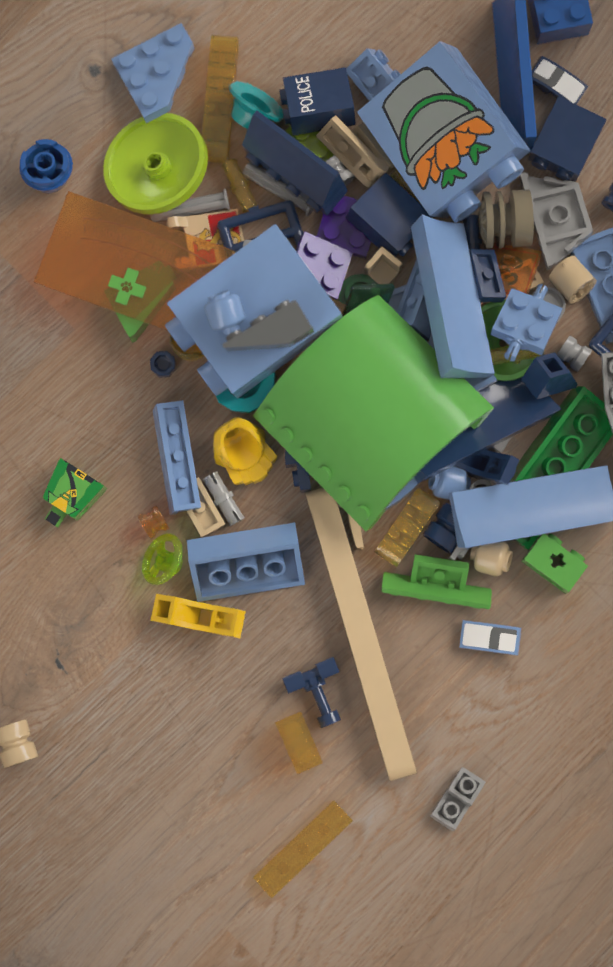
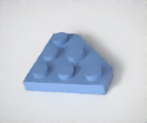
M182 23L111 59L146 123L171 110L173 96L176 89L180 87L186 71V63L194 51L193 42Z

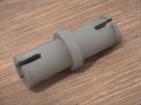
M218 471L202 479L215 499L213 503L215 506H219L229 526L245 518L232 498L234 494L232 491H228Z

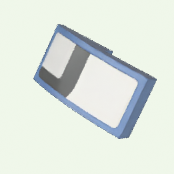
M463 620L459 648L518 655L522 628Z

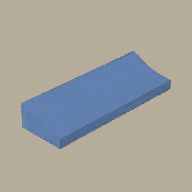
M422 214L411 226L440 377L490 378L495 372L464 223L440 221Z
M608 465L509 482L508 485L496 484L449 493L457 546L459 548H470L613 521V489Z

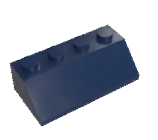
M256 110L242 143L247 153L246 159L256 167L261 165L267 169L265 173L275 182L279 180L284 182L286 190L296 198L301 195L307 200L305 204L316 213L321 211L328 216L348 192L339 172Z

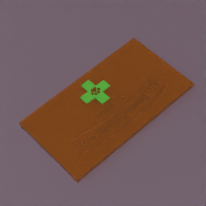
M68 191L40 267L34 277V283L168 331L165 324L175 318L176 315L167 303L235 254L236 251Z

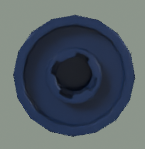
M444 502L436 514L437 521L430 522L423 532V536L443 551L452 554L457 546L451 505Z

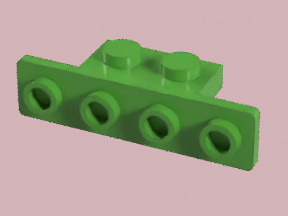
M415 554L411 576L384 572L381 592L394 596L414 597L420 600L458 604L476 609H490L492 590L490 588L466 585L469 571L468 562Z

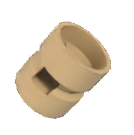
M27 719L0 728V746L3 747V750L0 752V758L3 768L38 757L34 742L27 740L30 736Z

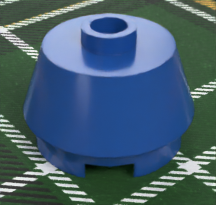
M37 140L35 145L31 146L26 152L24 150L21 155L20 175L24 182L33 189L44 193L57 192L66 185L73 168L72 157L65 147L54 140Z

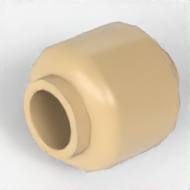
M506 542L472 547L470 560L474 561L476 571L492 576H500L503 572H508L513 557V552L509 550Z

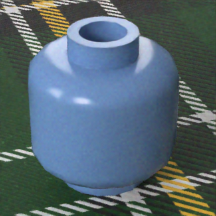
M229 290L208 297L209 302L205 305L204 310L211 328L215 331L223 330L224 335L240 329L239 324L245 320L246 315L239 296L230 294Z
M456 466L428 479V487L432 490L433 495L450 500V492L467 490L471 485V479L467 477V472Z

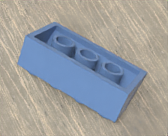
M295 523L187 540L188 561L197 602L305 585Z

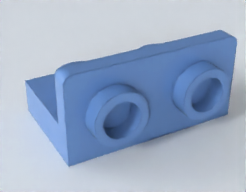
M367 48L346 68V71L370 101L401 74L389 67L387 64L389 59L381 50L378 49L376 51Z

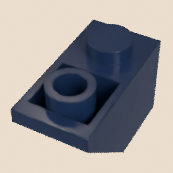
M555 352L535 357L522 377V381L536 399L571 390L578 385L571 372Z

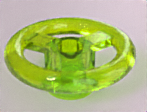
M171 533L162 534L154 539L147 548L142 561V574L149 584L161 585L180 571L183 563V548L180 539L176 535ZM165 542H172L174 552L165 550ZM157 551L155 563L150 569L152 556L154 552ZM159 571L165 572L161 576L156 577Z

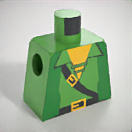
M60 458L43 495V499L53 505L45 520L57 528L66 515L78 521L105 493L107 488Z

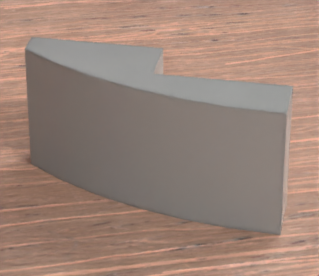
M461 767L430 817L452 832L455 831L486 782L464 767Z

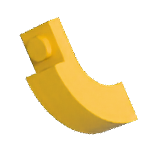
M156 594L150 621L240 638L246 611Z

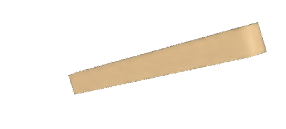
M323 487L305 492L389 780L393 781L417 774L338 504Z

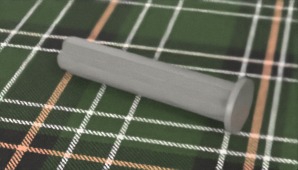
M250 162L245 166L243 170L244 177L284 200H292L296 207L306 212V216L313 212L305 204L306 199L301 195L296 198L286 190L284 182L281 180L275 182L265 173L266 170L259 166L256 167Z
M223 189L224 192L187 199L172 210L159 214H150L151 220L157 222L167 220L168 217H183L223 208L230 210L227 190Z

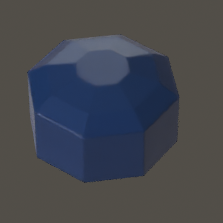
M157 351L150 359L151 371L159 378L170 377L177 369L176 359L168 351Z

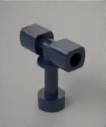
M334 657L315 664V668L301 673L298 671L282 678L288 694L303 687L305 692H312L321 716L317 718L320 728L341 720L337 710L331 711L321 687L326 684L325 678L339 673Z

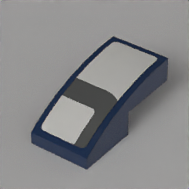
M540 56L531 69L532 82L545 94L551 93L556 98L560 96L576 105L588 88V85L575 75L544 56Z

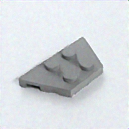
M523 172L519 176L523 190L529 189L531 192L534 229L546 269L550 270L592 235V225L578 182L558 181L556 178L546 176L544 179L528 176V173Z

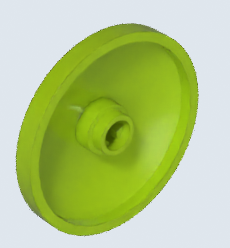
M165 113L148 123L145 122L143 117H140L125 126L111 142L104 160L103 172L105 183L113 197L123 207L139 214L167 212L184 203L198 189L207 169V147L197 128L184 117Z

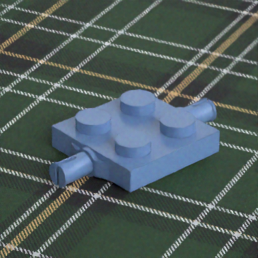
M538 284L533 296L513 288L511 289L491 331L492 336L502 339L509 344L504 355L507 360L511 355L510 361H515L520 349L529 350L539 355L543 354L563 309L543 300L548 291L546 285L542 289L543 284Z

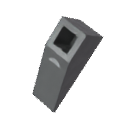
M285 300L274 308L276 312L268 317H265L263 314L252 320L250 328L243 332L238 329L226 337L227 342L222 345L227 351L292 347L313 334L314 330L297 301L290 302Z

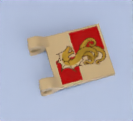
M238 208L187 217H168L166 222L168 233L184 230L187 249L210 263L208 264L188 252L189 260L187 257L181 258L180 263V258H177L174 265L187 273L192 271V269L218 266L224 262L227 257L217 223L220 220L239 215ZM241 226L229 229L234 244L244 241ZM175 268L176 274H182V273H183V272H181L180 270H178V269Z

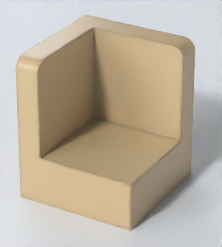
M381 247L365 265L364 275L370 276L385 291L401 272L403 264L384 247Z

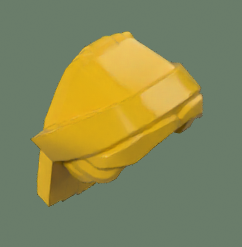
M235 417L221 425L214 432L213 453L215 464L226 468L234 485L244 484L246 486L250 483L256 484L268 476V472L273 468L272 464L277 460V455L265 442V431L261 427L244 418Z

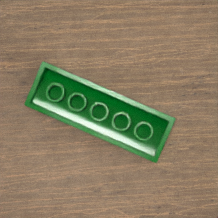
M577 386L571 389L559 406L561 410L549 419L519 460L515 475L510 482L589 468L613 435L604 402L585 386ZM539 535L513 540L529 550Z

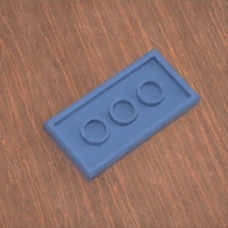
M613 228L591 235L570 253L597 280L594 288L587 294V297L600 328L613 313ZM613 332L605 339L606 344L613 342Z

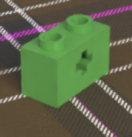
M551 533L548 536L541 534L521 562L563 593H569L588 567L583 562L585 558L573 549L569 552L561 546L563 542ZM560 556L559 562L562 566L552 567L553 561L549 557Z

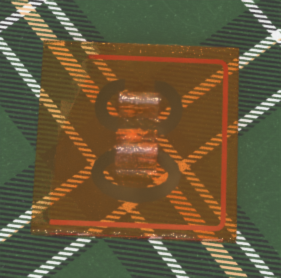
M493 242V248L488 250H495L505 293L509 295L513 288L529 294L542 251L513 247L504 244L503 248H498L497 243Z

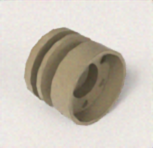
M529 189L512 190L508 203H504L501 191H496L494 204L492 203L490 192L482 193L481 206L479 207V231L485 249L493 248L494 236H496L498 248L504 247L505 236H510L513 247L532 246L534 217L532 196Z

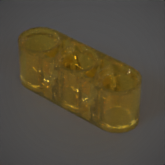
M418 487L374 553L395 567H398L441 502Z

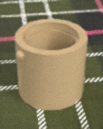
M570 256L560 262L549 275L551 283L570 304L584 298L597 282L575 256Z

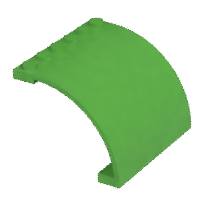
M377 295L347 313L319 336L280 377L253 417L365 531H368L376 524L398 493L437 453L469 426L473 429L478 428L494 407L464 378H441L435 349L381 296Z

